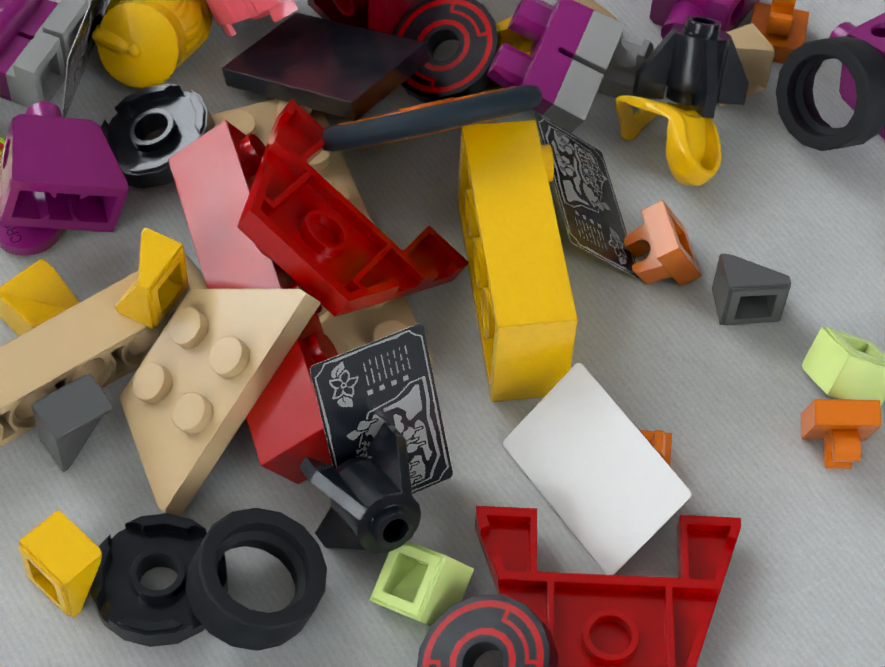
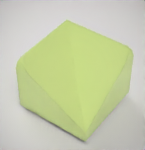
M821 327L803 360V370L828 396L837 399L880 400L881 407L885 400V354L871 341L830 327Z
M407 541L401 547L388 553L369 601L431 626L447 609L462 601L474 569L444 554Z

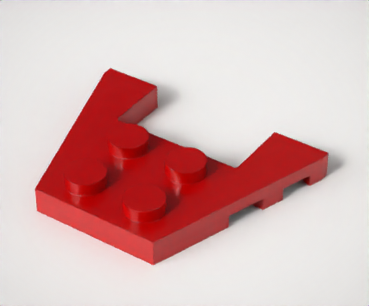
M293 99L288 102L275 120L237 228L254 242L256 248L263 255L272 259L303 288L304 292L320 301V304L334 317L453 281L470 262L431 226L428 225L405 250L400 249L308 164L323 151L326 144L324 138H322L325 129Z
M476 506L475 530L498 595L503 594L526 604L551 631L558 653V667L697 666L740 533L741 518L680 515L676 528L678 578L540 572L537 570V508Z

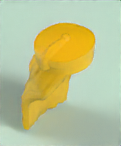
M110 0L105 9L101 25L98 24L93 31L92 39L97 43L101 62L113 78L127 86L143 89L163 84L170 78L176 68L180 67L208 39L213 15L205 0Z

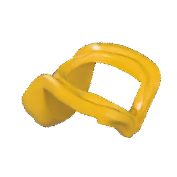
M622 95L615 99V109L620 122V135L623 139L634 140L642 129L657 115L667 117L666 159L675 180L685 186H701L713 178L721 164L722 152L717 127L712 118L701 117L693 109V106L657 102L630 95ZM632 106L640 108L634 115Z

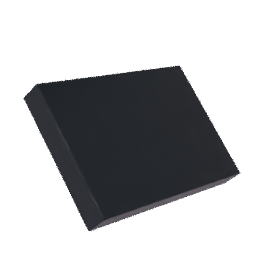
M296 12L222 67L227 86L285 102H290L293 99L300 106L357 121L429 61V55L425 42Z

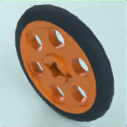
M534 85L512 86L458 98L452 97L401 108L393 112L361 118L357 121L352 120L325 128L322 138H324L326 144L323 150L336 152L358 149L511 116L531 110L539 105L542 99V92L538 86Z

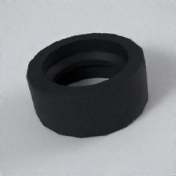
M849 36L805 42L790 53L779 71L775 92L778 113L787 131L803 146L819 151L861 145L879 134L885 125V60L882 54L868 42ZM833 58L838 59L848 68L855 81L857 94L854 114L848 124L841 128H832L821 118L815 106L813 85L818 69L824 60Z
M261 508L239 510L229 513L210 527L188 566L186 592L193 614L208 633L232 647L259 651L281 646L301 632L325 593L327 566L320 545L302 524L277 511ZM246 546L262 549L278 558L291 573L295 585V595L290 604L280 611L267 613L248 609L233 600L220 584L217 574L218 562L222 555L229 549Z

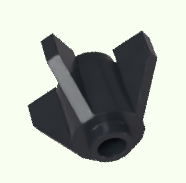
M688 16L685 24L673 26L661 43L636 71L632 94L642 98L663 99L667 86L666 98L678 104L693 106V109L703 118H714L717 103L745 104L749 82L732 37L727 32L720 30L721 22L703 16Z
M385 422L382 424L367 448L368 453L373 459L364 456L353 457L339 465L336 470L330 464L307 456L301 462L299 469L309 482L330 497L331 508L315 532L325 548L342 552L386 553L404 545L412 538L419 527L421 510L419 503L412 496L407 443L395 426Z

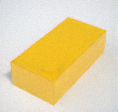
M536 120L474 124L464 126L461 130L457 207L466 260L470 262L468 264V271L491 402L545 397L571 369L578 319L549 182L554 179L553 152L550 144L541 145Z

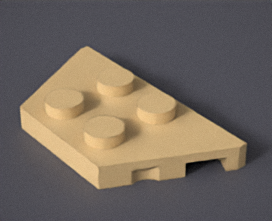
M190 289L119 397L157 507L163 512L180 517L183 515L321 303L320 301L301 289Z

